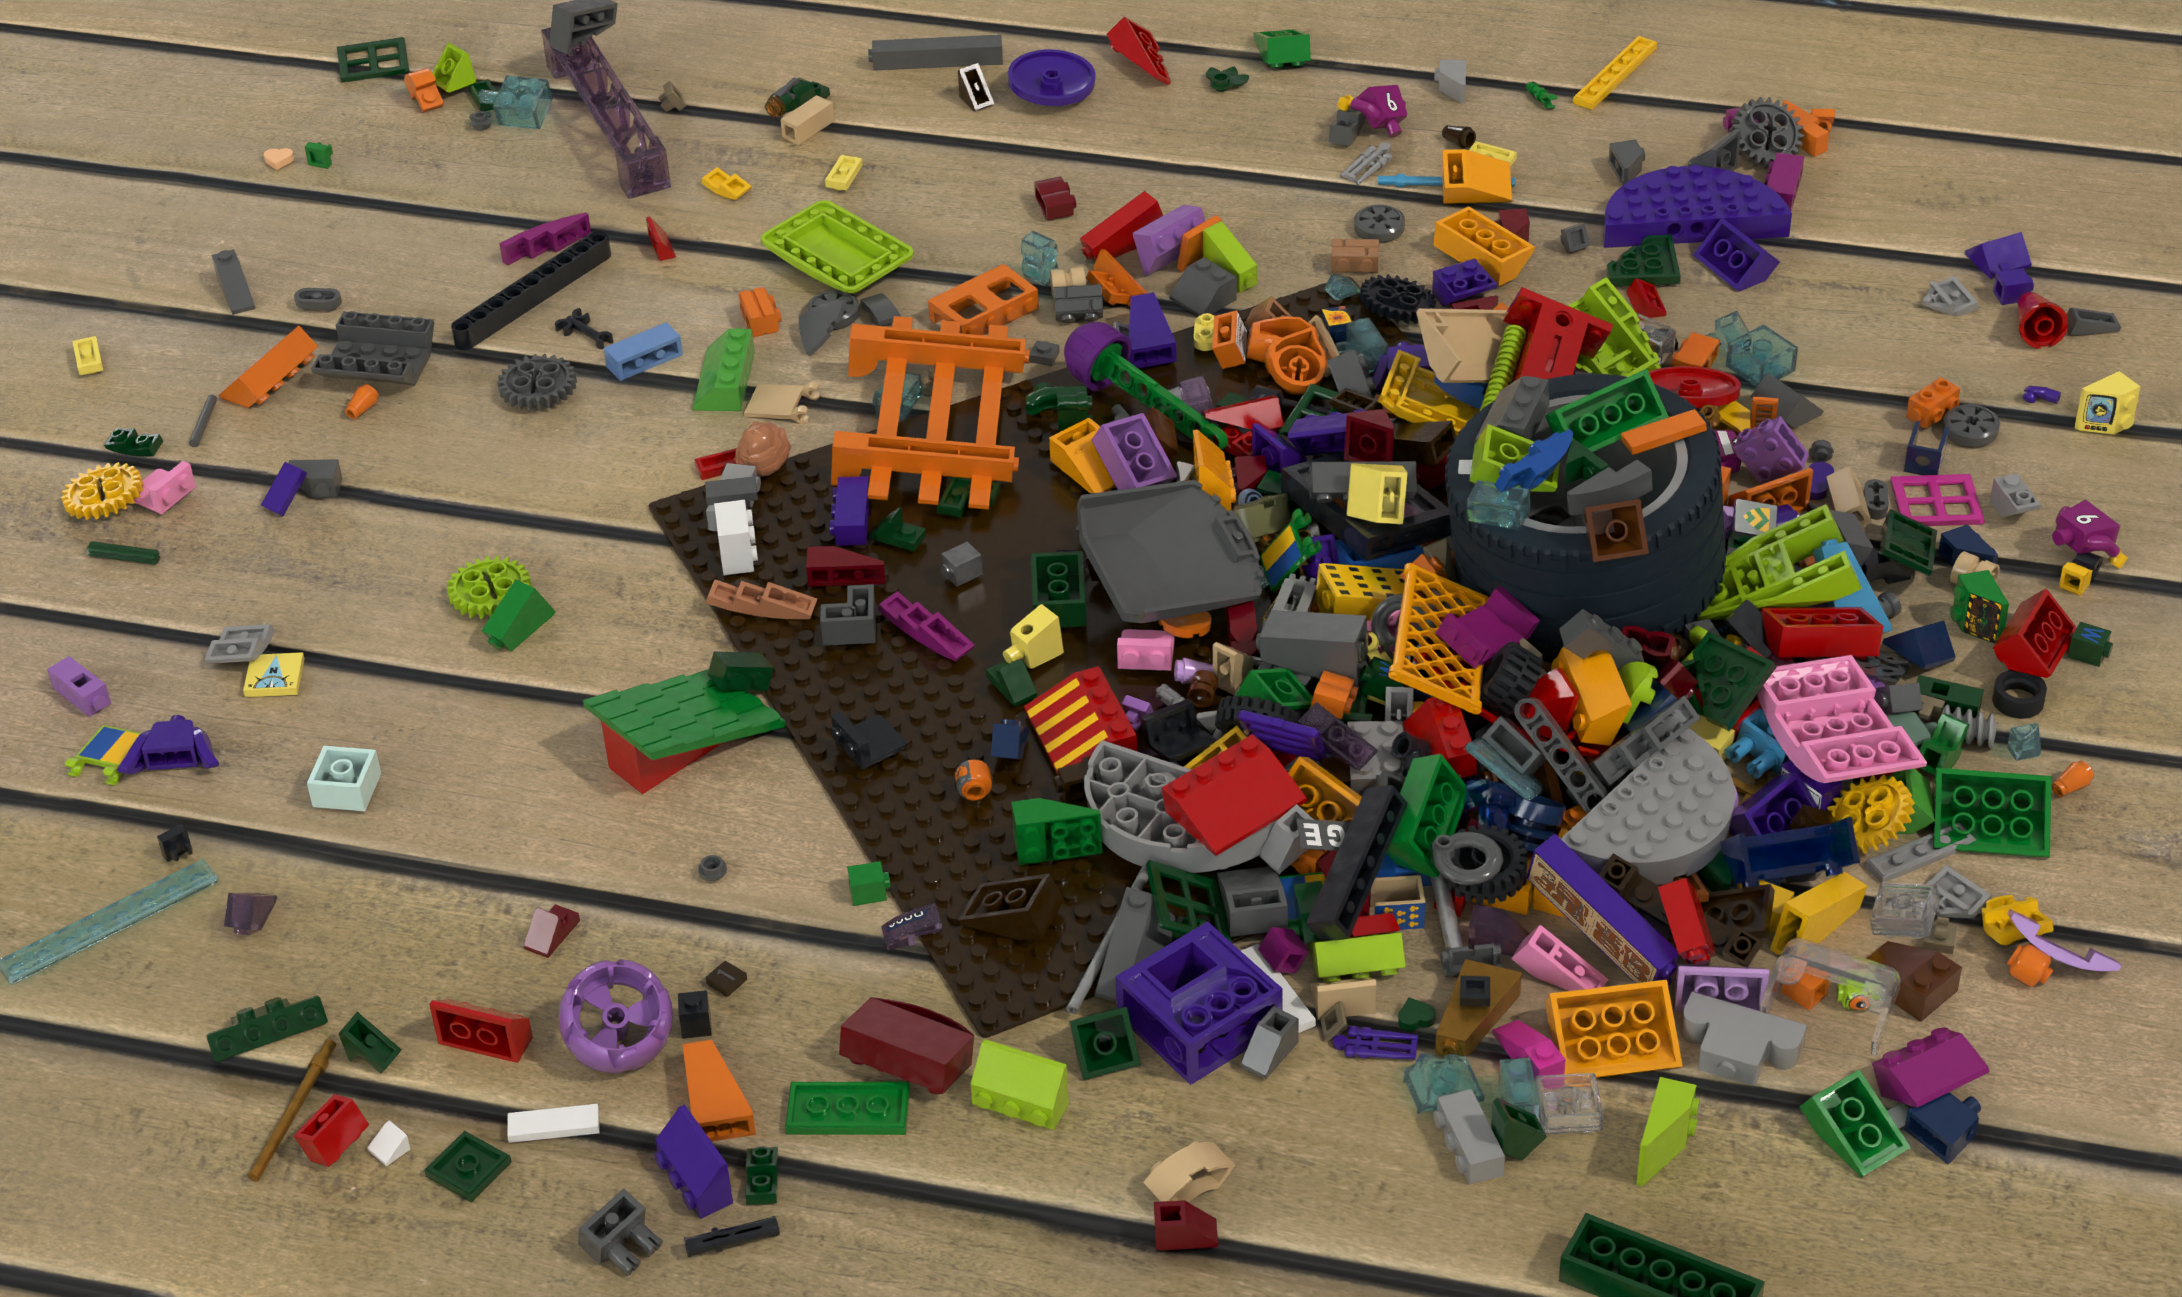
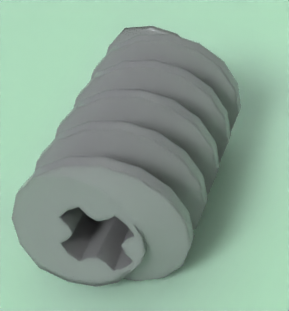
M1949 705L1944 707L1942 714L1946 713L1970 724L1965 736L1967 744H1971L1973 739L1976 738L1978 746L1981 747L1985 740H1988L1989 748H1993L1998 722H1995L1994 714L1990 713L1988 718L1984 720L1983 712L1981 711L1973 718L1971 709H1968L1965 715L1962 716L1960 707H1957L1953 714L1950 713Z

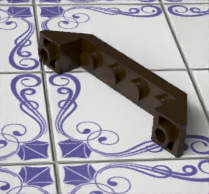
M1613 853L1599 873V876L1628 904L1670 928L1658 890L1659 886L1641 876L1638 867ZM1704 913L1717 957L1748 968L1764 944L1763 941L1739 927L1734 931Z

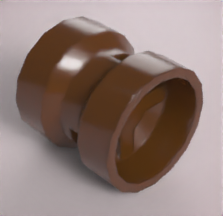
M1199 670L1193 674L1187 698L1193 702L1194 706L1205 708L1212 705L1218 686L1217 676L1208 670Z

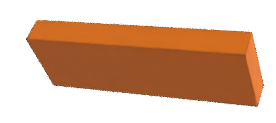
M1693 409L1621 433V441L1631 454L1635 455L1707 431L1706 422Z

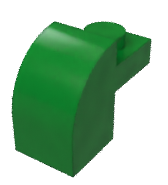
M1946 713L1941 714L1932 738L1924 740L1919 752L1927 761L1926 767H1920V769L1933 775L1936 768L1952 769L1963 751L1961 745L1970 724Z

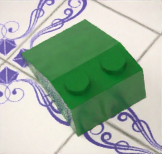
M1297 29L1253 32V37L1263 62L1270 64V67H1283V63L1289 62L1292 63V66L1305 65L1304 61H1311L1310 34Z
M1860 1069L1812 1096L1799 1107L1814 1131L1861 1178L1911 1148Z

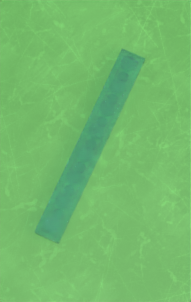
M201 859L1 958L0 971L10 985L17 983L217 883V876L207 862Z

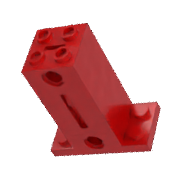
M1521 287L1503 319L1505 323L1524 328L1527 333L1512 383L1522 376L1550 379L1573 375L1579 353L1594 358L1611 333L1613 324Z

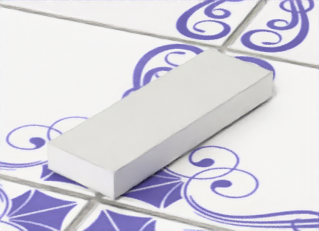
M598 1104L508 1113L507 1136L509 1143L599 1133Z

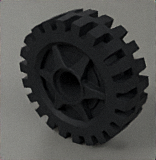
M1226 696V698H1221L1215 720L1216 728L1224 734L1228 733L1235 726H1238L1244 733L1238 718V713L1242 710L1284 719L1297 724L1299 715L1287 706H1281L1277 702L1271 703V700L1265 699L1263 701L1260 698L1254 697L1252 699L1249 696H1243V698L1240 696Z
M1480 824L1479 830H1476L1474 825L1468 826V832L1484 834L1493 839L1501 848L1503 856L1501 869L1491 880L1478 885L1457 884L1443 877L1444 883L1447 884L1451 892L1455 890L1457 897L1461 898L1465 894V901L1471 902L1473 898H1476L1477 904H1483V899H1488V904L1495 903V898L1502 902L1506 900L1507 895L1513 897L1516 894V890L1520 891L1526 880L1527 851L1524 848L1523 842L1521 840L1518 841V836L1514 833L1509 835V830L1505 828L1498 832V826L1492 825L1490 830L1486 829V824ZM1464 829L1458 830V832H1466ZM1463 847L1455 851V856L1451 860L1455 866L1470 870L1481 867L1485 863L1486 857L1477 848Z

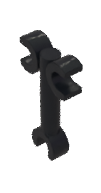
M580 308L573 310L572 316L555 322L557 332L563 329L564 336H569L573 333L574 328L595 340L596 347L599 349H604V341L611 344L614 343L610 332H598L587 325L590 322L589 313L582 315Z

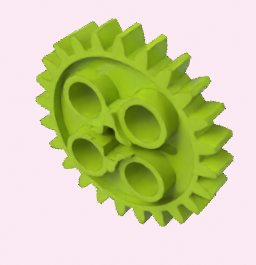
M499 555L494 560H490L489 556H486L484 561L475 558V564L466 562L467 568L458 567V573H452V580H448L449 587H447L450 605L454 606V610L460 609L461 615L469 612L470 618L479 614V618L483 619L485 615L491 617L515 579L531 587L532 583L529 571L525 570L524 564L518 565V560L510 562L509 557L500 560ZM484 575H486L489 581V586L491 588L492 593L495 595V599H493L490 594V589L488 583L484 580Z

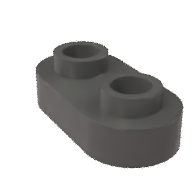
M302 288L294 294L296 306L303 310L332 311L342 303L340 292L332 288Z

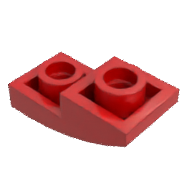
M1231 424L1222 429L1228 438V445L1224 449L1226 452L1237 457L1252 456V432L1248 431L1243 434ZM1213 435V443L1218 446V439Z

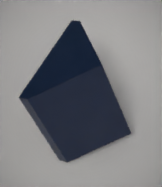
M1944 621L1914 628L1884 638L1882 644L1922 669L1953 662L1956 657Z

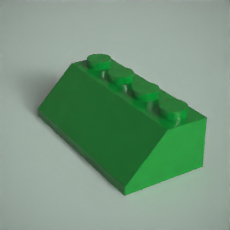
M1647 369L1545 415L1553 434L1556 432L1560 434L1571 429L1573 432L1572 440H1577L1591 452L1620 440L1621 433L1669 417Z
M1441 754L1414 758L1412 760L1400 792L1408 804L1386 852L1395 864L1432 878H1437L1440 874L1435 867L1432 855L1433 841L1440 835L1450 836L1455 833L1470 791Z

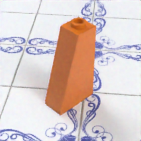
M705 1040L682 1044L691 1114L711 1142L756 1135L753 1111L713 1041Z

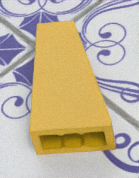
M1844 871L1785 902L1770 950L1791 964L1797 962L1860 909L1867 885Z

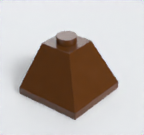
M1640 499L1585 507L1583 509L1586 533L1593 562L1649 554Z

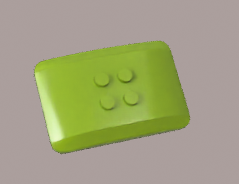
M828 200L813 203L761 235V243L781 259L816 280L845 293H856L911 260L914 256V250L911 246Z

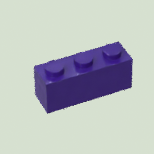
M869 476L838 477V486L833 487V502L836 504H831V516L834 520H830V535H835L836 545H866L870 499H867Z

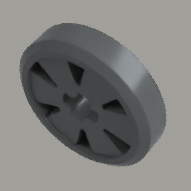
M1388 205L1367 206L1359 210L1354 217V230L1363 239H1379V242H1386L1398 238L1405 229L1403 213Z
M840 290L819 293L811 298L807 305L808 311L820 304L843 299L846 302L845 310L839 324H835L833 329L843 328L852 324L860 313L857 298L851 293H845Z
M1973 404L1959 405L1946 412L1943 421V431L1945 426L1949 427L1948 438L1958 444L1983 446L1997 438L2000 421L1994 412L1985 407Z

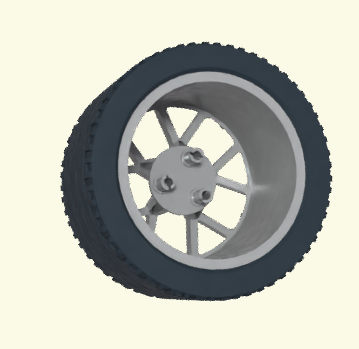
M1576 374L1547 379L1549 380L1550 404L1545 415L1627 377L1610 374ZM1654 384L1669 417L1693 409L1697 411V408L1686 399L1664 387ZM1494 401L1476 413L1466 423V426L1459 431V435L1454 439V445L1449 449L1447 464L1445 465L1446 490L1458 584L1488 597L1499 586L1507 590L1540 620L1527 641L1541 654L1558 656L1561 648L1564 647L1559 629L1582 609L1592 615H1598L1604 623L1611 627H1617L1621 632L1623 627L1638 626L1649 633L1659 631L1676 634L1684 628V624L1688 625L1694 619H1697L1701 612L1707 609L1708 603L1715 598V594L1720 589L1719 583L1723 581L1726 563L1721 454L1715 431L1710 428L1709 421L1705 419L1701 412L1697 411L1706 422L1707 431L1635 455L1631 454L1621 439L1593 452L1609 464V467L1615 472L1635 460H1639L1651 469L1653 486L1652 491L1637 498L1641 500L1649 554L1593 562L1586 533L1584 514L1571 515L1568 513L1567 492L1586 480L1580 478L1565 484L1567 451L1560 461L1558 484L1555 492L1504 491L1501 493L1500 491L1492 490L1469 481L1470 474H1458L1459 460L1473 459L1474 441ZM1545 415L1532 440L1534 442L1548 439L1553 434ZM1556 512L1564 521L1558 525H1551L1535 520L1543 513Z

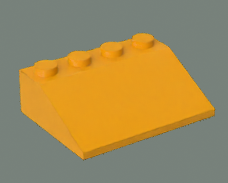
M1667 980L1550 993L1545 1001L1553 1044L1566 1059L1564 1082L1683 1067Z

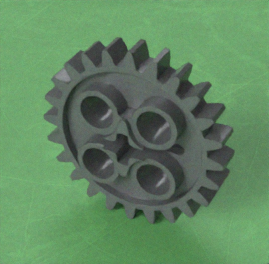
M1759 97L1756 102L1751 99L1748 104L1744 103L1738 109L1731 121L1734 125L1730 128V131L1735 129L1741 130L1739 148L1742 150L1739 155H1748L1746 158L1747 162L1754 159V166L1762 162L1764 169L1770 161H1775L1777 153L1797 155L1798 149L1803 144L1801 139L1804 137V134L1799 133L1803 126L1796 125L1800 118L1792 117L1795 111L1791 110L1788 112L1786 110L1788 104H1785L1783 107L1779 106V99L1775 103H1772L1771 97H1768L1765 102L1762 97Z
M534 354L532 359L524 356V361L516 359L515 365L507 364L508 369H502V375H498L499 381H497L500 397L504 398L505 403L510 402L511 407L518 404L520 410L527 406L528 411H530L533 407L541 410L544 405L547 408H551V403L559 405V399L567 400V395H573L572 389H576L577 378L574 366H571L569 361L564 362L563 357L556 360V355L547 358L546 354H543L541 358H538Z

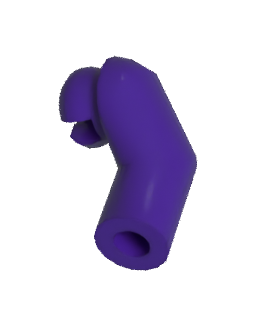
M2028 386L2024 389L2025 393L2023 394V400L2028 403H2034L2037 397L2057 404L2061 397V392L2041 386Z

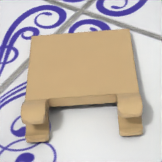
M810 382L804 386L758 384L745 409L744 416L791 419L797 423L806 424L809 416H804V414L807 413L808 409L804 405L798 407L797 405L801 396L810 400H817L820 397V392L814 391L818 389L819 385L817 382Z

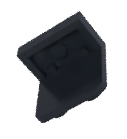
M1189 699L1140 717L1146 746L1168 762H1183L1189 756L1201 754L1216 742V738L1198 727L1194 704Z
M841 711L831 715L832 728H830L833 739L862 770L906 748V741L881 715H875L856 725H853Z

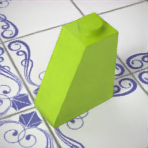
M1220 221L1204 229L1203 257L1236 276L1238 293L1257 285V264L1226 225Z

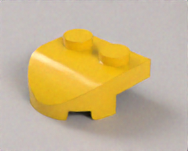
M2013 895L1998 896L1989 899L1986 902V908H1982L1984 932L2000 945H2011L2017 940L2026 938L2007 914L2009 909L2038 922L2040 928L2037 935L2042 936L2045 933L2053 932V920L2039 911L2038 900L2028 896L2025 901H2015Z

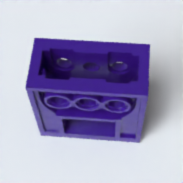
M1208 921L1115 976L1117 1007H1127L1132 1031L1190 1085L1245 1052L1257 1024L1273 1006L1283 1010V988ZM1247 1020L1250 1021V1023H1249L1248 1025H1244V1026H1241V1025H1240V1024H1242L1243 1022H1245V1021H1247ZM1220 1034H1222V1035L1226 1034L1225 1037H1222V1038H1218V1037H1217V1036H1219ZM1203 1048L1205 1050L1198 1054L1199 1049Z

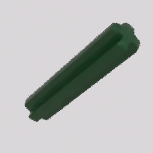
M91 541L89 546H87L88 555L93 557L156 565L160 560L159 551L155 549Z

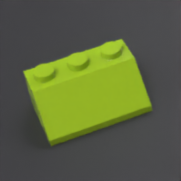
M1402 932L1350 937L1343 940L1308 942L1315 977H1323L1324 982L1341 981V975L1352 974V979L1370 977L1369 972L1381 970V975L1399 974L1398 968L1406 967Z
M984 1039L971 1081L972 1104L983 1109H990L1005 1114L1011 1118H1018L1033 1123L1036 1126H1043L1054 1130L1069 1105L1067 1064Z

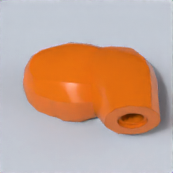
M1288 316L1266 319L1251 324L1246 344V359L1265 363L1268 373L1279 387L1291 395L1301 396L1310 384L1317 386L1321 384L1327 367L1326 353L1319 343L1315 327L1301 317Z

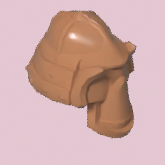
M754 421L742 433L734 458L736 464L756 466L757 477L768 476L779 470L786 461L791 449L785 429L782 427L778 428V426L771 422L759 423Z

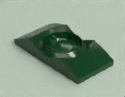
M1890 509L1880 534L1883 537L1878 553L1925 576H1930L1933 571L1937 530Z

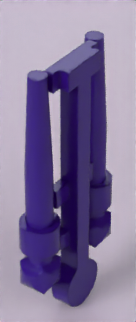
M1349 1026L1347 1036L1356 1038L1355 1040L1348 1039L1344 1035H1337L1333 1038V1047L1337 1050H1344L1346 1057H1355L1357 1055L1359 1058L1365 1059L1375 1057L1416 1060L1418 1035L1372 1030L1371 1027L1358 1029V1026ZM1370 1037L1373 1038V1041L1361 1040V1039H1370ZM1379 1038L1412 1040L1411 1045L1379 1042Z

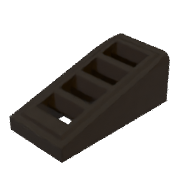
M1347 388L1329 400L1330 405L1343 414L1351 413L1358 409L1366 411L1383 409L1378 399Z

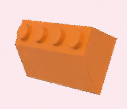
M297 326L221 392L219 396L221 399L249 408L255 402L260 405L269 397L267 392L270 389L275 392L285 383L282 378L287 376L290 379L300 370L297 367L298 364L306 365L315 357L312 352L318 348V345L300 326Z

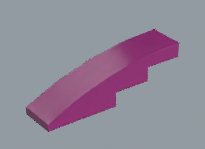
M585 212L560 218L521 232L499 243L502 262L509 266L525 256L533 259L548 250L556 253L591 233L589 215Z
M898 591L879 604L878 611L898 628L936 653L955 662L975 646L939 612L932 615L918 601L912 604Z

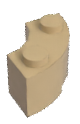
M1195 1141L1175 1152L1164 1161L1154 1164L1150 1170V1175L1143 1183L1161 1202L1181 1200L1190 1202L1201 1193L1219 1189L1235 1167V1164L1214 1142L1199 1143Z

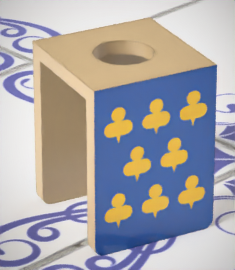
M1421 875L1375 878L1370 889V905L1374 907V915L1393 913L1400 930L1424 928L1425 898Z

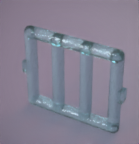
M1482 736L1466 744V751L1525 800L1530 801L1544 791V785L1533 775H1522Z

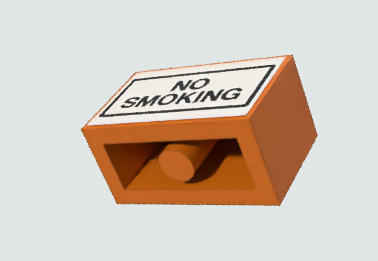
M1237 310L1214 316L1212 349L1222 369L1244 364L1247 330Z

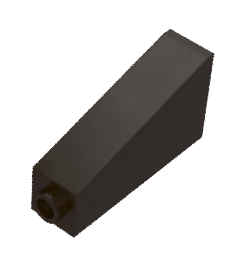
M1452 421L1393 424L1395 428L1392 461H1416L1417 464L1437 465L1449 453L1450 447L1454 445L1456 434Z

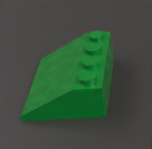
M1936 768L1932 782V803L1935 821L1932 822L1934 849L1946 847L1967 838L1966 836L1971 834L1976 840L1968 845L1956 844L1958 846H1956L1955 850L2049 858L2052 776ZM1960 822L1967 831L1959 830L1955 824ZM1951 826L1952 831L1942 834L1950 837V843H1940V836H1942L1940 835V830Z

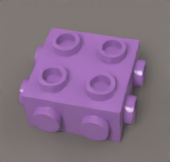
M1781 416L1772 420L1766 419L1753 429H1744L1738 434V439L1733 447L1737 457L1744 462L1752 477L1757 479L1760 485L1791 473L1802 471L1809 455Z

